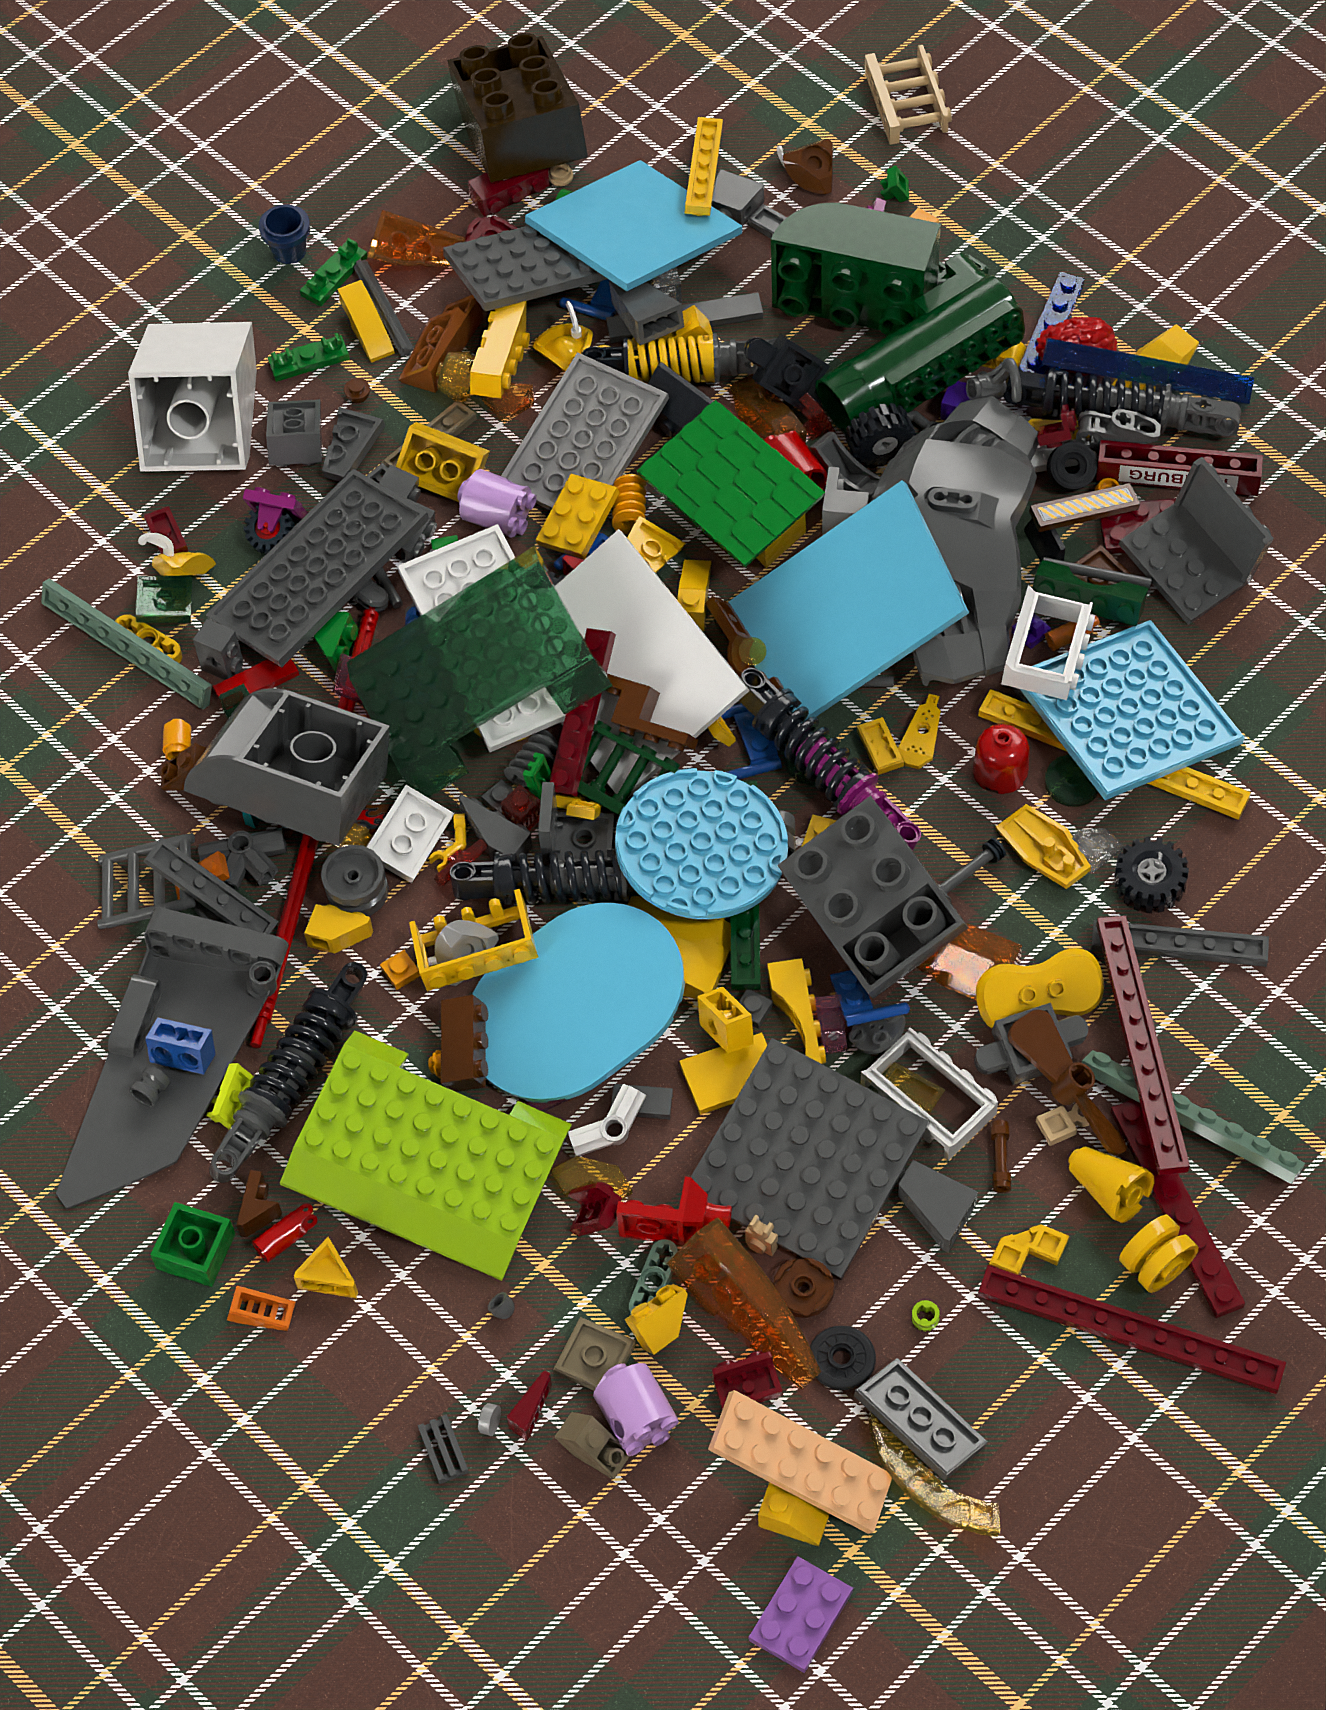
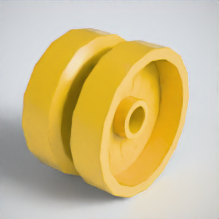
M1167 1214L1156 1218L1142 1228L1124 1247L1119 1257V1261L1129 1272H1139L1138 1281L1150 1293L1162 1289L1179 1276L1193 1261L1199 1249L1188 1235L1178 1236L1180 1227Z

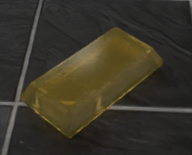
M893 1062L884 1076L928 1113H931L945 1092V1089L896 1062Z

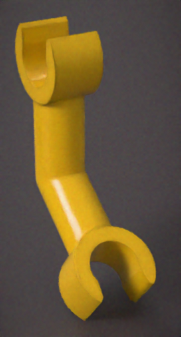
M465 813L453 815L455 843L443 852H433L429 857L430 864L438 859L443 860L437 866L438 873L445 871L448 867V861L466 848L467 826Z

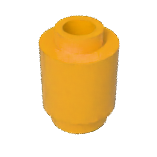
M173 719L164 725L163 752L168 760L191 746L192 728L190 724L182 719Z

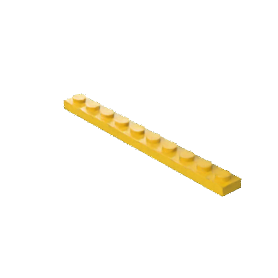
M992 689L989 690L979 709V717L997 724L1012 725L1020 729L1024 735L1067 751L1032 705ZM1189 767L1147 783L1237 820L1240 819L1251 794L1247 790Z

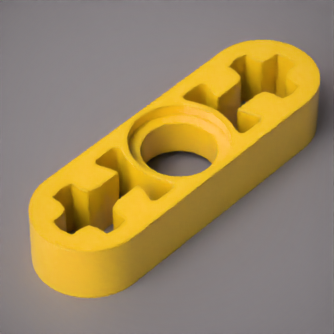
M122 615L115 620V622L125 628L132 626L133 632L141 639L149 636L154 637L155 641L151 644L163 653L164 651L167 653L174 651L173 655L167 654V656L178 663L181 662L183 657L181 648L175 640L132 615Z

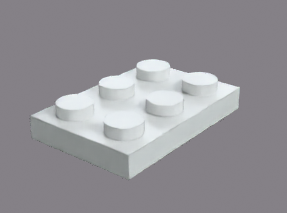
M405 785L367 848L372 849L381 858L383 867L412 883L451 821L454 813Z

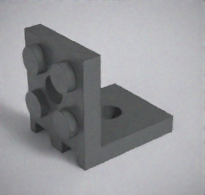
M542 782L538 834L543 865H549V854L551 852L558 854V860H564L566 851H571L573 858L579 859L580 852L583 850L588 852L589 859L595 858V851L597 850L604 852V858H610L607 857V849H613L614 813H600V816L596 819L590 820L566 815V812H558L554 782ZM584 835L592 838L588 844H580L577 842V839Z

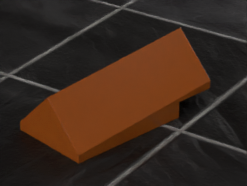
M473 295L446 305L442 314L428 320L398 379L401 383L430 392H437L484 318L482 307Z

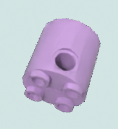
M478 469L461 484L457 498L460 505V517L463 520L484 528H490L498 524L502 533L511 538L516 534L523 535L528 525L526 518L529 510H532L535 506L537 496L532 494L528 486H520L507 478Z
M621 1363L610 1368L594 1391V1399L628 1456L636 1455L650 1443H653L654 1446L663 1444L670 1438L668 1432L679 1423L675 1412L645 1363H637L630 1366Z

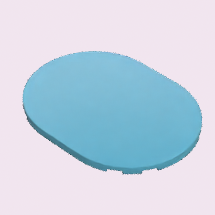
M595 903L569 910L551 920L533 934L538 958L484 974L472 995L486 1004L489 1016L486 1021V1034L488 1036L486 1062L488 1064V1075L485 1078L494 1087L507 1095L510 1094L514 1097L525 1099L528 1102L547 1103L548 1101L564 1098L568 1100L582 1095L601 1084L649 1048L668 1029L674 1020L673 1016L677 1011L679 1003L682 1002L684 994L683 959L674 938L663 924L652 915L633 906L618 903Z

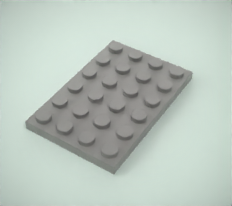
M577 352L501 477L507 478L520 486H528L532 494L537 496L536 504L552 510L570 474L613 486L614 481L625 472L669 399L668 393Z

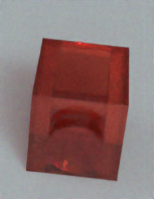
M519 784L501 802L502 814L510 822L522 824L530 830L539 821L541 800Z

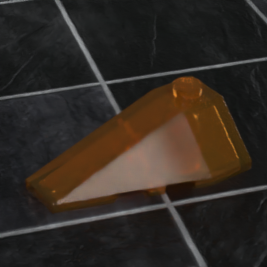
M382 210L367 257L390 265L451 267L444 257L443 247L451 246L455 243H463L465 238Z
M753 374L730 384L739 420L743 421L763 440L770 435L776 437L790 431H797L806 444V429L793 411L775 394L752 379Z

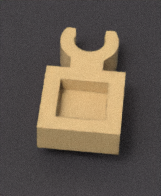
M1077 1104L1069 1112L1062 1105L1036 1117V1123L1049 1146L1077 1135L1076 1126H1089L1086 1118L1078 1114L1081 1110Z
M754 1215L745 1230V1240L751 1250L758 1254L766 1253L771 1257L778 1248V1235L772 1232L774 1229L773 1223L769 1222L768 1225H765L759 1220V1216Z

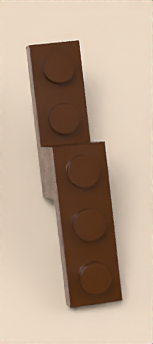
M578 664L576 665V668H575V671H574V674H573L574 676H575V674H576V670H577ZM606 674L604 682L605 692L619 697L611 719L612 723L619 726V732L633 737L635 732L644 735V740L659 744L660 740L668 742L669 748L684 752L685 748L695 751L698 739L688 733L650 722L660 692L650 686Z

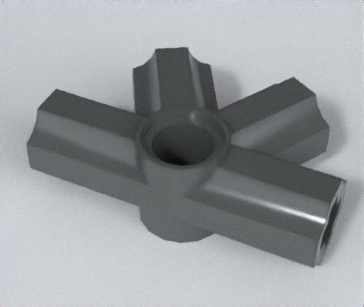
M281 827L252 834L246 831H237L227 839L199 844L198 851L200 861L217 851L224 854L230 876L224 883L234 890H238L246 872L259 886L262 884L267 885L271 882L278 872V868L268 856L287 853V844L283 828ZM247 846L246 849L238 851L241 847Z

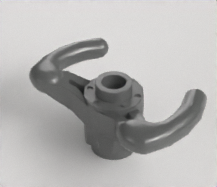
M1005 358L993 371L989 373L981 371L975 377L968 379L966 393L969 399L989 396L1001 399L1006 392L1005 380L1010 375L1011 399L1013 402H1019L1021 400L1022 387L1019 369L1013 358Z

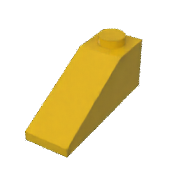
M684 560L677 600L698 627L705 631L707 611L705 603L708 601L711 561Z

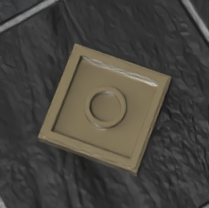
M580 1317L553 1369L554 1374L595 1391L602 1377L610 1368L621 1363L627 1364L636 1346V1340Z

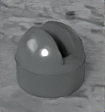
M505 1292L498 1293L488 1304V1311L499 1319L511 1317L515 1310L513 1300Z

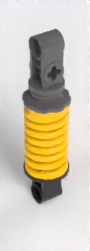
M717 333L704 337L699 335L697 336V343L693 336H688L686 342L684 337L679 336L676 339V343L673 337H668L666 344L664 338L660 337L657 338L656 344L655 340L647 342L646 350L644 344L639 345L638 343L637 350H633V347H636V340L626 337L623 338L621 347H589L582 352V355L648 384L657 365L661 362L689 383L693 377L695 383L715 382L716 384L719 383L720 377L723 374H731L732 376L744 373L754 374L758 369V366L755 364L751 367V362L744 355V346L748 340L736 341L735 339H730L729 342H719ZM777 338L765 339V341L773 345Z

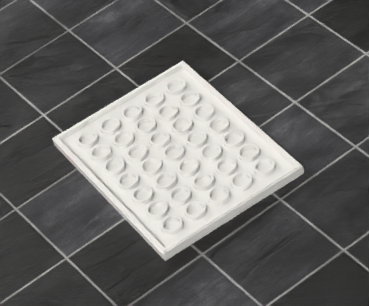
M619 529L538 601L574 671L579 662L587 628L612 631L616 634L607 673L650 686L660 692L650 721L652 723L685 732L697 738L750 691ZM603 687L595 723L597 720L604 722L612 727L610 732L618 736L620 733L618 731L619 726L612 723L611 719L619 697L606 693V688ZM635 732L634 737L629 736L635 740L633 745L639 748L643 744L657 752L655 757L664 760L665 757L673 759L681 752L669 748L668 742L660 740L659 744L643 739L644 735ZM605 737L590 760L599 773L616 746V743ZM627 749L607 782L616 794H618L639 757ZM649 762L630 796L661 768Z

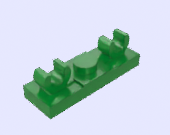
M348 238L338 248V251L300 289L301 296L321 307L355 272L354 265L356 261L368 258L367 251L358 247L357 242Z
M335 333L333 338L325 339V337H322L319 342H313L293 348L292 350L286 348L285 352L280 354L273 352L267 359L275 381L278 382L350 360L342 335Z

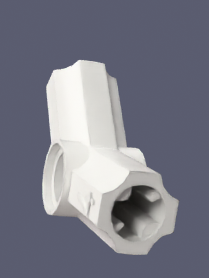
M623 1084L604 1120L569 1131L568 1134L576 1157L611 1145L624 1143L628 1138L629 1130L646 1095L631 1086ZM612 1123H619L623 1126L622 1133L617 1137H611L607 1134V1128Z

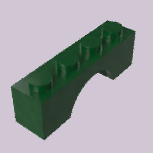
M1042 560L1036 571L1032 587L1038 593L1090 605V602H1092L1090 614L1137 626L1149 589L1125 581L1113 585L1091 584L1073 575L1069 566Z

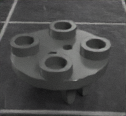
M872 1003L873 1009L894 1005L891 1003H880L874 1005ZM899 1015L853 1025L852 1031L849 1034V1040L862 1053L874 1054L876 1056H879L880 1052L884 1054L902 1035L906 1024L905 1016Z

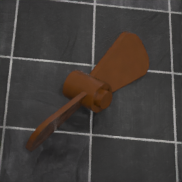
M1033 1010L1018 1019L1008 1031L1010 1044L1052 1082L1051 1092L1059 1103L1072 1105L1076 1102L1102 1146L1113 1156L1123 1154L1127 1150L1125 1140L1086 1095V1092L1095 1083L1093 1071L1084 1063H1073L1051 1015L1044 1010Z

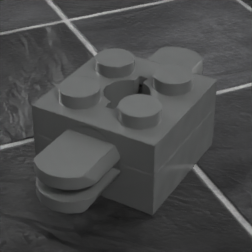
M1051 1003L996 1020L991 1031L995 1042L980 1046L977 1049L974 1058L975 1067L984 1075L1006 1069L1012 1085L1043 1075L1008 1040L1010 1027L1030 1011L1044 1010L1051 1015L1071 1059L1072 1054L1069 1048L1082 1044L1088 1034V1024L1078 1015L1057 1020Z

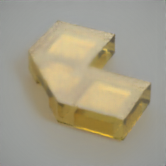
M576 1156L551 1169V1174L565 1197H568L572 1189L596 1182L609 1184L622 1199L633 1194L632 1188L617 1165Z

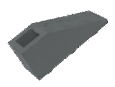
M461 794L459 796L461 812L465 813L466 821L489 858L494 861L496 852H501V854L515 853L516 861H512V866H519V854H528L533 848L530 831L522 824L510 822L500 812L490 811L474 798L469 799Z

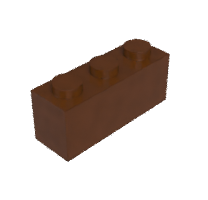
M474 995L441 1000V1084L455 1092L484 1088L485 1077L488 1075V1064L486 1062V1049L488 1048L486 1021L489 1014L486 1004Z

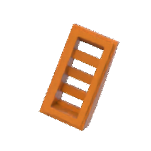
M236 1286L227 1320L239 1324L288 1331L296 1301ZM242 1301L248 1302L246 1311L240 1309ZM254 1303L260 1304L258 1314L252 1313ZM266 1305L272 1306L269 1317L263 1316ZM278 1307L284 1308L281 1320L275 1319Z

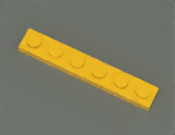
M698 117L685 214L696 216H710L723 119Z

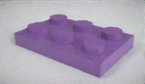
M797 1556L749 1635V1641L805 1673L852 1595L853 1588Z

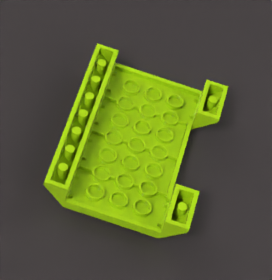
M354 1030L344 1043L293 1147L280 1185L502 1281L572 1124L520 1101H517L509 1115L402 1069L409 1056L408 1053Z

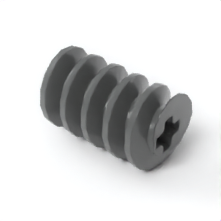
M545 729L532 734L528 742L523 745L522 750L516 754V758L512 759L509 766L504 769L506 778L518 787H528L523 777L524 770L530 771L528 764L530 761L535 762L533 759L535 752L544 754L548 764H554V755L556 756L558 748L555 737Z

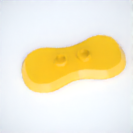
M1069 948L1058 952L1040 964L1031 966L998 964L989 968L978 980L976 1000L980 1015L990 1028H993L996 1020L1051 1003L1055 1014L1081 1016L1094 1010L1101 1002L1104 993V979L1101 967L1093 954L1083 949Z

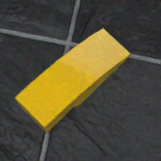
M362 280L339 288L340 303L350 319L351 327L370 362L372 363L395 354L382 320Z

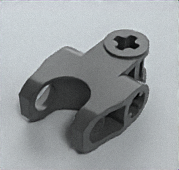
M1125 409L1115 410L1112 416L1096 411H1085L1078 416L1077 424L1079 431L1076 433V442L1083 443L1090 449H1096L1098 454L1100 440L1147 444L1146 442L1153 443L1159 439L1161 424L1153 418ZM1091 418H1094L1095 421L1091 425ZM1149 426L1153 429L1154 433L1141 431L1140 427Z

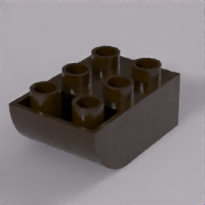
M521 33L512 36L507 42L508 45L492 49L482 45H474L463 49L459 54L460 57L447 60L464 126L491 183L588 158L579 103L543 36L536 37L531 33Z

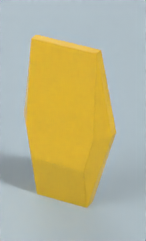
M1176 324L1140 348L1112 385L1115 386L1116 381L1121 378L1125 380V387L1129 388L1130 383L1134 380L1139 382L1140 390H1143L1146 383L1153 384L1154 392L1156 384H1170L1172 388L1178 384L1197 350L1199 342Z
M1027 804L996 826L997 832L1024 863L1065 889L1091 871V865L1068 828Z

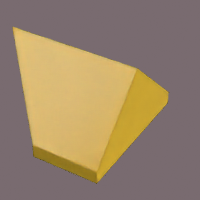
M329 1237L295 1271L294 1279L298 1289L357 1299L358 1291L355 1281Z

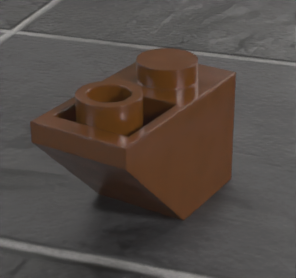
M194 743L168 762H165L160 770L161 789L164 791L184 790L188 773L207 748Z

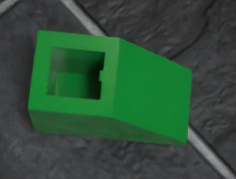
M338 611L314 635L321 651L336 673H340L344 663L347 662L350 647L358 635V627L348 612Z

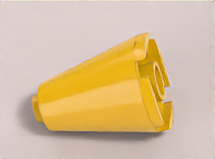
M1087 1146L1074 1150L1069 1157V1171L1115 1221L1125 1223L1132 1219L1143 1207L1139 1204L1143 1195L1149 1198L1152 1192L1154 1175L1146 1168Z

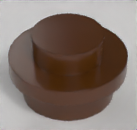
M361 378L351 379L344 386L345 396L353 403H362L370 394V385Z

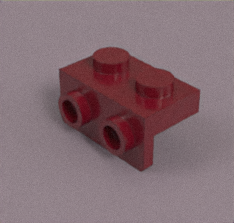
M1068 404L1062 406V422L1040 426L1037 435L1039 446L1046 445L1047 449L1061 446L1062 441L1072 439L1073 431H1076L1077 420L1075 411H1069Z
M596 1182L572 1189L568 1196L580 1203L581 1207L569 1231L579 1237L610 1228L617 1218L615 1212L618 1201H621L622 1197L614 1192L612 1186L604 1182Z
M762 1351L753 1352L747 1355L746 1359L736 1362L727 1360L719 1363L716 1368L712 1369V1381L722 1410L729 1392L733 1390L758 1403L783 1396V1390L773 1364L771 1351L765 1353Z

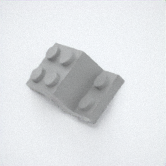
M838 467L828 468L822 509V536L869 504L868 492L844 490V479H839L840 468Z

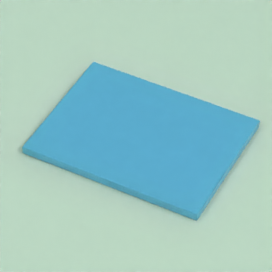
M903 480L729 601L754 640L749 654L755 668L764 672L768 679L777 677L784 689L789 688L794 692V695L801 702L798 708L805 706L809 709V714L805 721L810 717L818 716L969 613L907 483Z

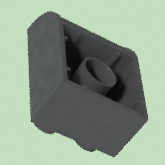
M275 688L257 690L247 695L240 702L188 773L184 784V791L208 799L214 804L225 805L256 816L264 822L275 823L309 835L317 841L329 842L339 846L387 775L390 726L289 690Z
M872 796L866 798L777 865L873 999L969 929L955 907Z

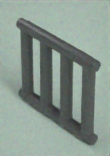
M193 833L165 839L176 848L179 847L180 851L191 858V843L195 842V835ZM158 841L98 856V862L102 866V919L97 921L100 930L150 919L155 908H165L179 912L196 906L195 899L181 889L179 900L165 903V878L154 870V906L139 909V857L148 855ZM128 860V912L113 915L114 863Z

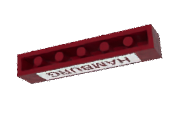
M1100 440L1096 481L1112 478L1118 483L1181 489L1193 462L1203 457L1207 463L1215 467L1219 477L1234 489L1235 494L1258 496L1262 477L1263 455Z

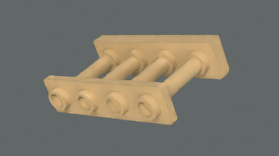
M918 45L917 58L883 65L881 62L878 63L875 53L865 55V75L890 145L900 142V132H903L905 128L939 122L942 133L948 132V122H952L951 110L949 107H945L944 91L938 88L937 72L932 71L931 55L925 52L923 45ZM920 68L922 74L919 77L894 82L884 81L883 79L884 74ZM926 86L928 91L926 95L896 101L894 98L890 99L889 96L891 92ZM932 104L935 110L933 113L903 119L896 116L898 110Z

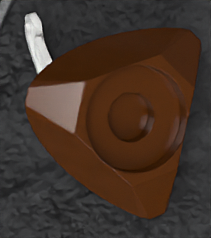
M829 139L819 140L793 149L785 154L783 153L782 146H777L778 157L788 175L796 184L813 193L828 194L832 192V141Z

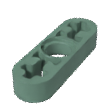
M663 1239L653 1244L629 1302L630 1315L636 1306L644 1303L645 1295L649 1296V1302L656 1297V1292L659 1289L669 1285L679 1259L677 1246L672 1241ZM665 1250H669L671 1257L666 1256L662 1269L658 1267L660 1264L658 1253L663 1254ZM651 1275H657L662 1278L663 1282L657 1288H649L645 1284L646 1279Z

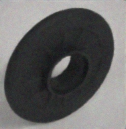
M833 1326L823 1330L814 1338L808 1351V1364L814 1377L821 1384L836 1390H849L863 1384L872 1374L876 1363V1353L870 1339L860 1330L850 1326ZM838 1351H845L850 1355L851 1359L847 1364L841 1365L833 1360L834 1354Z

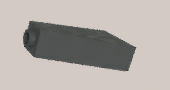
M609 281L612 305L639 345L684 328L682 304L647 282L629 291H625L612 281Z

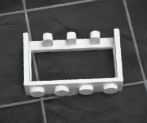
M1028 585L1005 663L1001 684L1067 700L1070 689L1076 690L1079 674L1075 673V669L1081 671L1085 654L1080 653V651L1087 650L1090 634H1086V630L1092 631L1095 615L1090 614L1093 603L1090 602V605L1038 593ZM1034 613L1077 623L1063 674L1019 664Z
M911 1028L867 1070L861 1071L862 1086L868 1088L872 1085L878 1090L879 1095L930 1121V1125L923 1138L928 1143L935 1139L944 1146V1158L947 1161L997 1114L998 1101L993 1092L987 1088L983 1089L968 1071L960 1070L953 1064L948 1054L936 1050L924 1034L920 1032L917 1034ZM910 1047L981 1106L953 1135L882 1075Z

